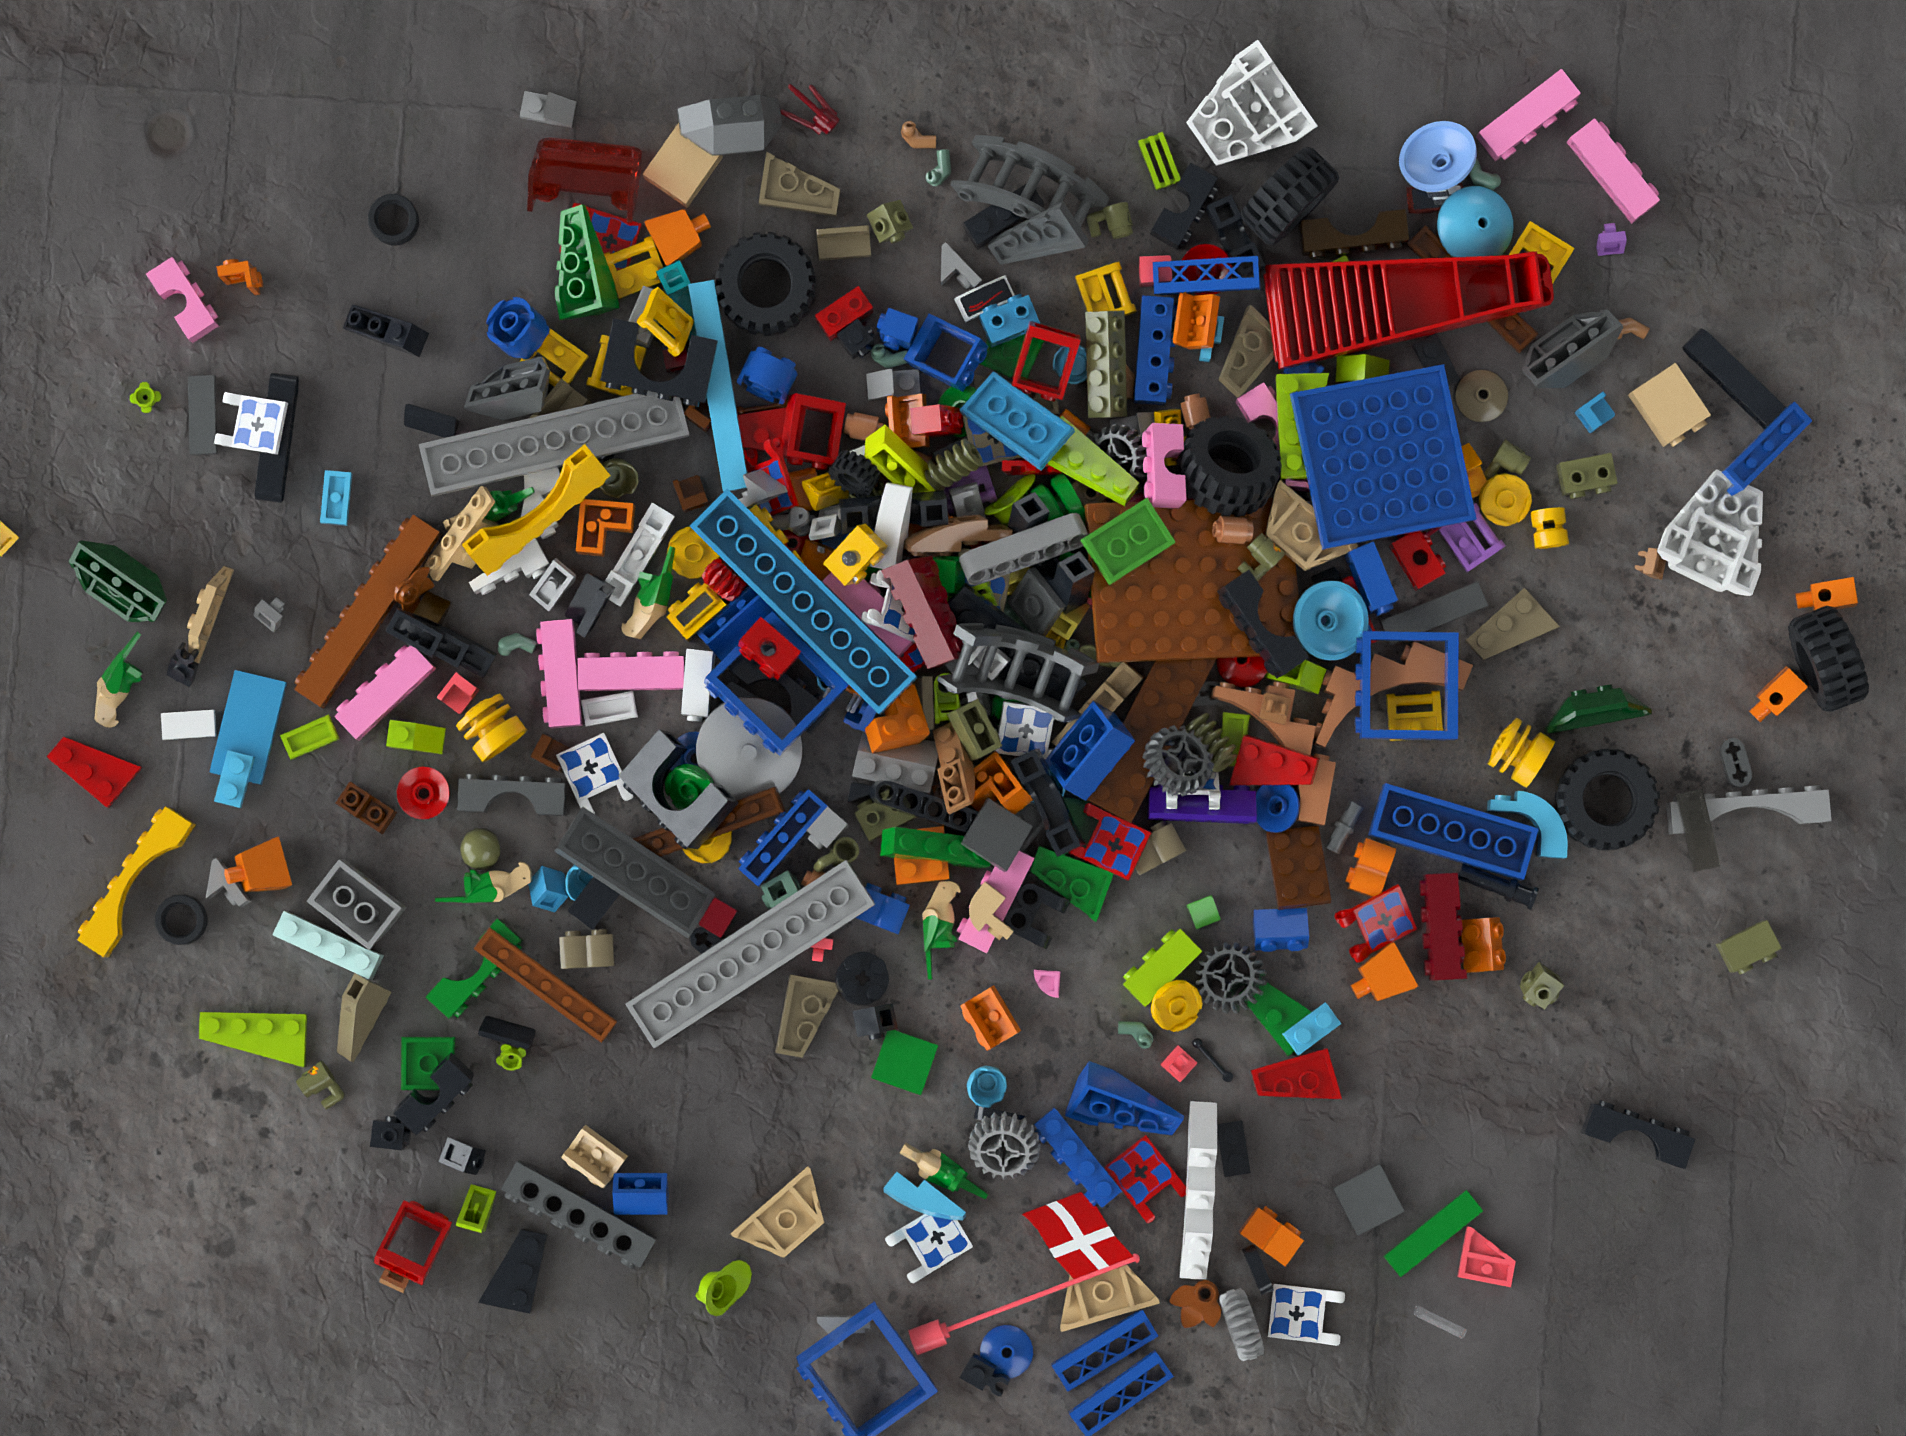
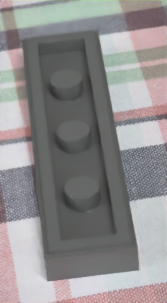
M1475 582L1384 619L1380 623L1383 631L1426 632L1485 608L1488 604L1479 583ZM1388 641V643H1389L1390 646H1391V645H1394V644H1396V643L1401 642V641Z

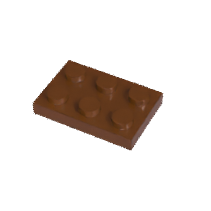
M1319 825L1287 829L1279 833L1266 832L1278 910L1330 904L1331 895Z

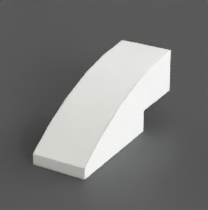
M886 483L878 512L875 533L888 547L882 552L885 555L883 559L875 566L870 564L871 567L885 569L902 562L904 540L908 538L913 487Z

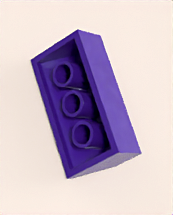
M1158 784L1150 787L1148 790L1147 820L1254 824L1257 822L1256 791H1250V786L1236 785L1234 790H1223V785H1219L1221 793L1219 810L1209 809V795H1185L1182 797L1181 794H1178L1177 809H1167L1166 791L1162 792L1163 786Z

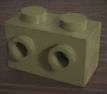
M1612 453L1560 462L1556 465L1562 497L1570 495V499L1585 497V492L1594 490L1596 495L1611 492V487L1618 484Z
M979 699L971 701L947 714L970 761L981 758L1002 747L996 729L992 727L987 711Z
M889 789L881 793L883 800L889 796ZM905 796L903 798L904 806L910 808L911 806ZM871 799L857 806L859 810L855 812L869 842L882 836L883 829L899 827L916 818L875 802L873 803Z
M1762 920L1715 944L1729 972L1738 971L1739 975L1753 969L1752 963L1760 959L1764 963L1777 956L1776 951L1782 949L1767 920Z

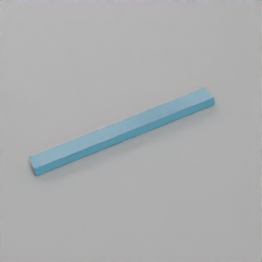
M715 280L688 284L696 335L718 340L707 400L723 492L726 489L729 491L746 489L743 474L747 473Z

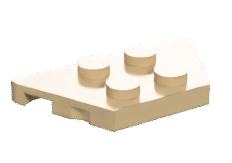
M1280 480L1277 483L1265 536L1269 537L1286 553V556L1304 571L1347 554L1359 546L1355 543L1322 550L1313 507Z
M225 566L208 582L205 589L200 590L197 598L198 610L196 614L193 613L187 625V628L190 629L188 634V652L192 653L195 648L198 649L199 654L194 660L198 664L201 661L234 569Z
M807 1166L738 1226L731 1235L784 1258L824 1223L811 1168Z
M1125 1265L1067 1287L1060 1329L1061 1332L1156 1305L1160 1302L1131 1268Z

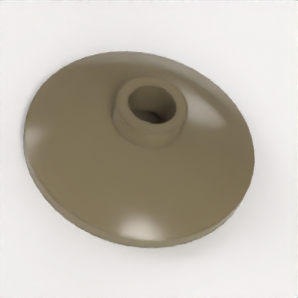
M1476 370L1464 376L1459 382L1455 399L1458 409L1466 418L1475 422H1488L1497 418L1504 411L1508 402V391L1504 381L1497 374L1487 370ZM1484 390L1487 392L1488 397L1480 399L1478 392Z

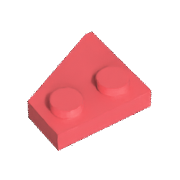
M1467 1226L1457 1277L1511 1287L1516 1261L1475 1229Z

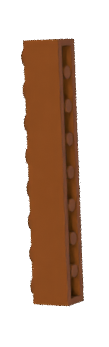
M412 515L410 519L407 517L399 527L401 533L397 539H392L384 549L386 555L381 562L376 561L369 571L370 579L366 584L361 583L354 593V596L357 597L351 606H345L339 616L342 619L336 628L334 626L330 628L324 638L327 642L321 650L319 648L315 650L309 660L312 664L307 671L302 670L294 682L297 684L294 689L295 691L323 709L396 604L394 600L396 585L408 579L413 572L422 566L442 536L439 531L415 515Z

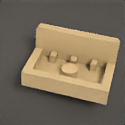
M587 1125L581 1129L572 1144L561 1156L571 1168L580 1171L588 1177L591 1183L601 1188L607 1186L614 1177V1173H617L628 1157Z

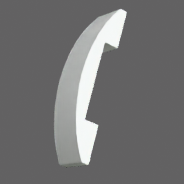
M651 503L639 523L637 531L616 566L605 580L616 587L609 600L620 607L638 582L639 573L644 572L675 518L674 515L654 503Z

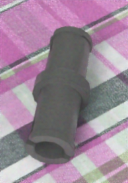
M1350 800L1341 819L1335 822L1336 828L1327 845H1325L1326 848L1339 855L1349 835H1353L1355 831L1353 828L1364 810L1362 806Z

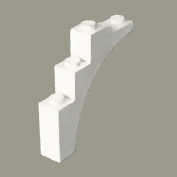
M558 467L524 475V489L533 487L535 493L524 499L521 517L535 509L553 489L561 474ZM553 522L540 535L541 538L545 539L555 534V528L559 527L558 522ZM534 538L523 547L520 553L513 555L504 562L499 570L492 572L488 576L482 573L470 581L469 584L476 594L481 592L482 595H485L496 589L495 584L504 580L507 583L519 576L518 572L521 570L527 578L533 577V579H537L543 576L550 563L537 539Z
M1190 1101L1186 1200L1180 1278L1205 1280L1207 1278L1209 1253L1211 1252L1213 1237V1204L1217 1155V1103Z

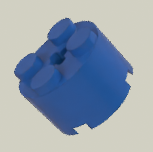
M512 297L513 300L507 302L502 300L492 308L487 317V336L507 355L527 360L543 344L549 334V326L545 318L524 299Z
M757 347L756 351L749 353L737 378V383L741 386L742 382L748 385L746 391L756 397L772 403L776 398L780 399L779 404H784L798 375L794 369L796 364L787 358H781L780 360L771 356L772 353L769 350Z

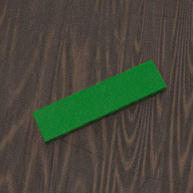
M1465 1190L1383 1257L1399 1277H1402L1482 1213L1483 1210L1470 1193Z

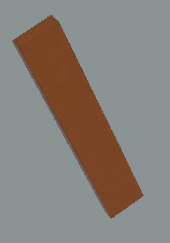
M491 927L487 929L475 945L474 950L599 1042H603L617 1023V1020Z

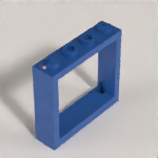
M771 611L764 620L801 651L798 658L831 689L828 695L781 740L718 679L741 655L739 651L741 648L738 645L705 677L704 683L706 684L705 688L712 697H719L725 703L724 708L732 716L736 717L738 715L745 722L743 726L752 735L757 734L764 740L762 744L766 749H769L773 754L776 752L781 756L847 689L849 684Z
M1362 631L1360 638L1356 637L1355 646L1356 653H1360V664H1356L1355 679L1360 680V690L1355 691V706H1360V717H1355V733H1360L1359 739L1457 740L1459 633ZM1371 640L1445 641L1444 731L1370 730Z
M875 1301L796 1357L799 1364L796 1369L804 1381L810 1379L814 1387L811 1390L820 1402L824 1399L829 1405L826 1410L834 1422L840 1420L844 1428L841 1430L845 1436H876L938 1392L934 1382ZM873 1319L916 1378L919 1385L857 1428L811 1363Z

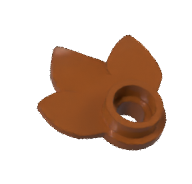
M429 567L417 569L408 579L396 585L394 600L401 604L402 610L414 613L420 603L419 596L434 587L433 582L427 577L430 571Z
M1201 1280L1194 1286L1183 1285L1175 1290L1170 1297L1169 1302L1171 1304L1182 1307L1181 1322L1184 1328L1196 1326L1202 1320L1209 1326L1214 1327L1221 1317V1308L1217 1303L1219 1296L1218 1288L1209 1280ZM1207 1288L1210 1290L1208 1298L1200 1296L1202 1289Z

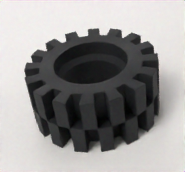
M849 450L841 451L829 469L831 480H835L834 484L836 486H841V490L844 492L846 490L849 491V494L852 496L856 494V497L869 496L880 479V472L876 470L877 467L871 465L872 461L869 459H863L864 456L861 454L858 456L854 451L851 453Z

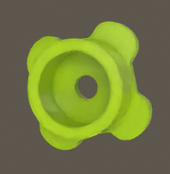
M148 382L140 383L135 392L130 395V402L141 407L143 413H150L152 406L161 400V393L151 389ZM145 395L148 396V399H147V400H144V399H143V397H144Z
M503 1044L501 1046L502 1052L496 1058L497 1064L510 1071L521 1068L522 1058L526 1056V1050L521 1047L516 1048L510 1044Z

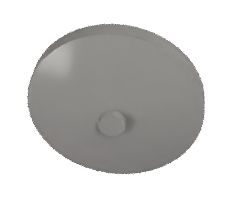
M759 697L739 698L781 740L797 726L792 717L774 702ZM725 703L714 709L702 724L696 744L698 766L708 773L715 784L722 785L736 800L776 786L779 793L785 790L795 778L801 764V736L779 756L776 752L773 754L763 746L762 742L764 740L757 734L752 735L743 726L745 722L738 715L736 717L732 716L724 708Z

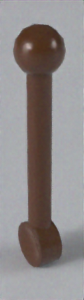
M785 400L784 404L774 403L748 408L738 406L737 414L742 415L756 411L786 408L788 400Z

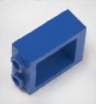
M928 314L904 360L911 367L919 369V371L964 392L966 386L972 383L974 372L979 363H982L986 358L989 346L981 338L934 315ZM942 331L972 345L955 378L924 364Z
M1374 541L1349 551L1344 557L1360 596L1365 602L1368 615L1375 612L1376 616H1380L1391 611L1394 608L1393 604L1398 599Z

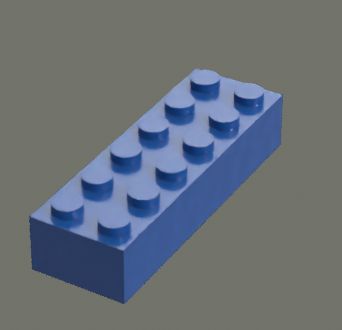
M1385 783L1380 791L1368 836L1517 880H1524L1539 828Z

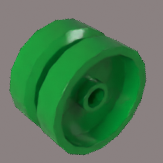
M1063 473L1051 479L1050 485L1055 496L1043 484L1030 490V493L1035 492L1050 511L1047 522L1071 513H1077L1081 516L1086 526L1085 509Z

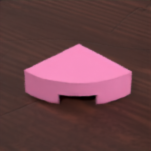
M1034 970V977L1038 987L1045 994L1059 998L1060 971Z

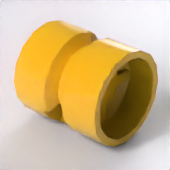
M1564 507L1546 508L1530 512L1532 527L1537 530L1533 534L1535 549L1569 545L1568 531L1563 528V525L1566 523ZM1555 522V528L1544 529V524Z

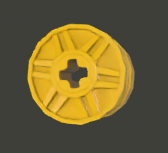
M500 693L476 704L456 725L460 732L472 727L464 735L466 740L476 736L480 738L472 749L483 763L504 751L527 731L517 716L507 720L503 718L511 707L506 704L497 709L505 700Z
M1515 718L1508 727L1504 728L1496 740L1487 764L1494 768L1501 758L1504 761L1499 768V772L1503 773L1510 765L1514 766L1511 779L1527 788L1548 757L1555 741L1541 732L1531 741L1528 739L1531 726L1526 725L1523 731L1518 733L1517 731L1522 720Z

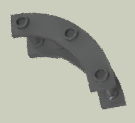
M976 135L972 141V145L977 149L980 157L968 180H952L950 184L964 201L992 204L1010 210L1017 216L1030 219L1046 211L1043 207L1030 201L1044 175L1059 184L1048 209L1063 202L1069 191L1080 201V205L1074 215L1080 227L1090 208L1106 207L1110 199L1091 179L1087 177L1083 180L1073 172L1075 167L1062 159L1018 141L1017 145L1004 142L1005 138L989 135ZM989 160L1004 161L992 186L978 183ZM1015 164L1033 170L1021 196L1003 189Z
M983 623L956 625L953 634L962 639L964 643L954 673L938 676L937 679L938 682L946 686L949 692L955 694L962 692L995 694L1006 700L1015 699L1037 707L1053 715V718L1060 722L1079 719L1081 713L1070 707L1081 676L1096 673L1100 663L1072 647L1069 651L1055 646L1056 640L1029 631L1002 625H996L995 629L984 628ZM987 646L977 675L965 674L974 647ZM1000 647L1016 649L1005 681L988 678L997 649ZM1028 653L1039 655L1045 659L1034 690L1015 684L1025 656ZM1055 663L1065 666L1071 672L1061 702L1044 694Z

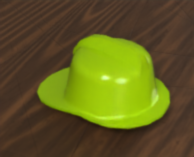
M1029 474L1018 480L997 499V502L991 503L984 513L986 515L994 514L1001 524L1008 527L1013 503L1028 496L1027 491L1035 482L1036 476Z
M736 1260L726 1265L721 1271L707 1273L700 1281L699 1290L695 1295L696 1298L706 1305V1309L711 1315L719 1316L724 1314L748 1289L752 1275L750 1266L744 1261Z

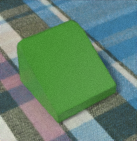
M1212 895L1187 904L1196 929L1221 920Z

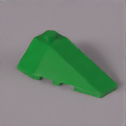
M581 204L561 211L558 241L561 245L560 261H557L556 270H559L558 286L555 285V299L559 320L595 316L619 309L615 282L586 206Z

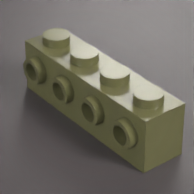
M1124 311L1085 312L1088 418L1127 416Z

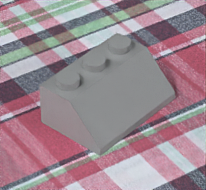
M862 732L852 777L874 783L880 780L892 781L930 795L938 760L936 744L934 741L923 740L920 744L872 753L865 732Z
M339 859L307 900L310 905L368 950H371L388 932L407 908L345 859Z

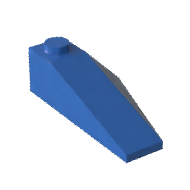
M1091 1061L1087 1063L1078 1076L1065 1111L1066 1117L1088 1125L1098 1126V1122L1114 1124V1128L1123 1129V1125L1138 1127L1142 1132L1173 1135L1184 1120L1182 1114L1113 1069Z

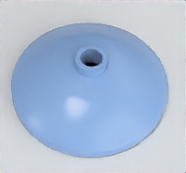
M1438 121L1427 124L1411 134L1404 143L1399 156L1401 173L1405 180L1416 189L1426 192H1438L1449 189L1464 180L1471 172L1477 157L1476 143L1471 133L1458 123Z

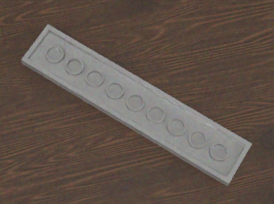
M648 391L647 396L631 394L419 444V449L431 497L561 467L564 464V460L584 444L596 458L688 437L689 431L681 400L675 396L673 401L657 398L658 393Z
M845 860L625 1005L652 1047L656 1048L876 904L848 860Z

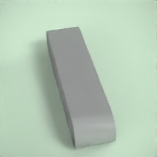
M1071 513L969 550L961 555L959 563L968 583L979 585L1084 546L1080 540L1089 534L1081 516L1077 513Z

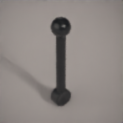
M1194 1039L1192 1042L1193 1047L1199 1049L1222 1074V1079L1225 1082H1231L1233 1080L1232 1073L1225 1071L1206 1050L1201 1039Z

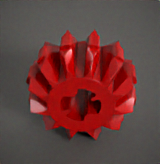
M714 559L707 565L701 575L704 583L727 601H733L748 585L722 559Z

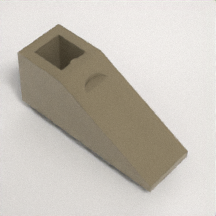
M354 973L342 995L337 1053L353 1063L391 994V991Z

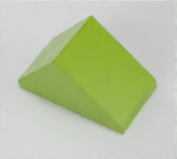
M1367 354L1338 356L1335 383H1347L1389 375L1390 360Z
M471 1184L456 1226L480 1233L485 1232L496 1191Z

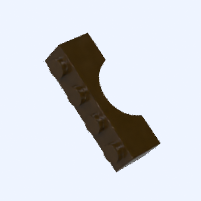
M1406 209L1379 212L1374 226L1360 235H1346L1339 232L1331 225L1328 218L1301 220L1299 224L1303 256L1309 255L1310 259L1324 258L1325 253L1334 252L1336 256L1350 255L1352 250L1372 253L1376 252L1379 247H1387L1388 250H1399L1409 241Z

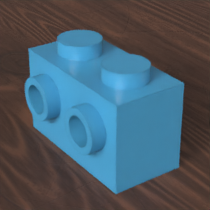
M1018 294L1007 299V304L999 307L997 304H993L983 309L979 319L991 348L1026 334L1029 321L1040 323L1029 295L1022 297V294Z

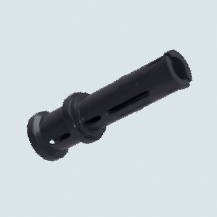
M1462 864L1458 875V880L1504 896L1507 902L1515 901L1526 905L1529 910L1532 909L1539 891L1538 887L1530 888L1519 884L1516 879L1508 881Z

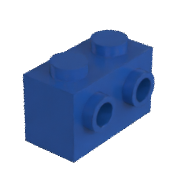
M888 308L886 314L881 313L877 324L880 341L884 342L885 347L898 351L899 347L909 350L919 327L918 318Z
M1307 908L1254 910L1253 933L1255 950L1273 952L1278 949H1288L1290 951L1307 949L1309 942Z
M614 1173L612 1192L614 1215H667L669 1196L667 1173Z

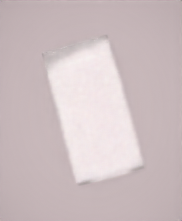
M1416 1305L1413 1311L1414 1316L1461 1339L1465 1337L1466 1328Z

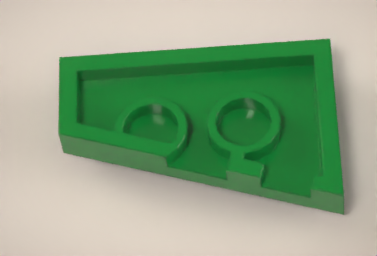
M1039 845L1030 871L1097 922L1113 873L1066 854L1057 857L1054 850Z
M1269 983L1265 986L1259 985L1258 988L1264 993L1262 996L1256 993L1253 997L1257 999V1003L1253 1004L1248 1001L1249 1008L1284 1053L1289 1056L1294 1050L1282 1033L1310 1014L1311 1011Z

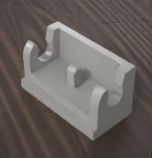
M977 482L949 489L955 517L980 514L986 518Z

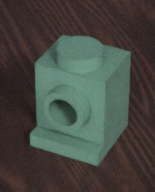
M787 870L761 885L764 895L761 897L766 907L771 909L801 890L802 887L797 877ZM786 891L787 894L781 897V894Z

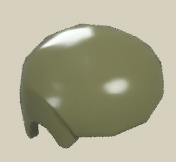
M613 458L602 463L611 475L599 487L605 495L620 498L625 494H632L639 483L638 472L630 462L622 458Z
M474 828L464 836L460 852L465 864L474 870H486L497 862L500 856V845L495 833L486 828Z

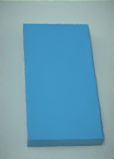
M994 371L960 409V413L1041 471L1075 432L1072 426L1024 392L1012 386L1011 383Z
M234 671L210 773L221 775L226 754L229 750L255 757L249 782L262 785L287 682L242 671Z

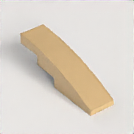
M1122 662L1078 712L1082 715L1092 701L1114 712L1144 677L1127 662ZM1078 719L1068 723L1052 741L1055 746H1057Z

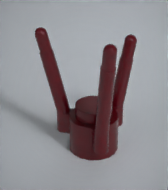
M789 84L788 88L816 113L813 118L816 124L783 109L780 110L781 114L812 129L818 135L822 132L828 135L840 121L836 116L837 112L829 106L813 85H809V89L823 106L821 109L792 84Z

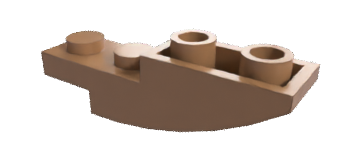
M980 514L965 515L948 519V525L927 526L904 540V548L914 556H926L927 552H936L937 555L950 556L952 552H961V544L977 545L978 541L991 543L1012 535V529L1004 524L988 525V520Z
M950 722L933 730L941 766L937 771L948 814H952L972 804L975 795L973 761H970Z

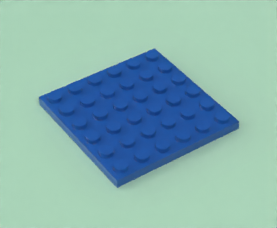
M1444 364L1290 394L1322 550L1477 519Z

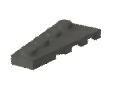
M1061 202L995 236L990 240L988 247L999 264L1003 265L1085 248L1089 240L1065 203Z

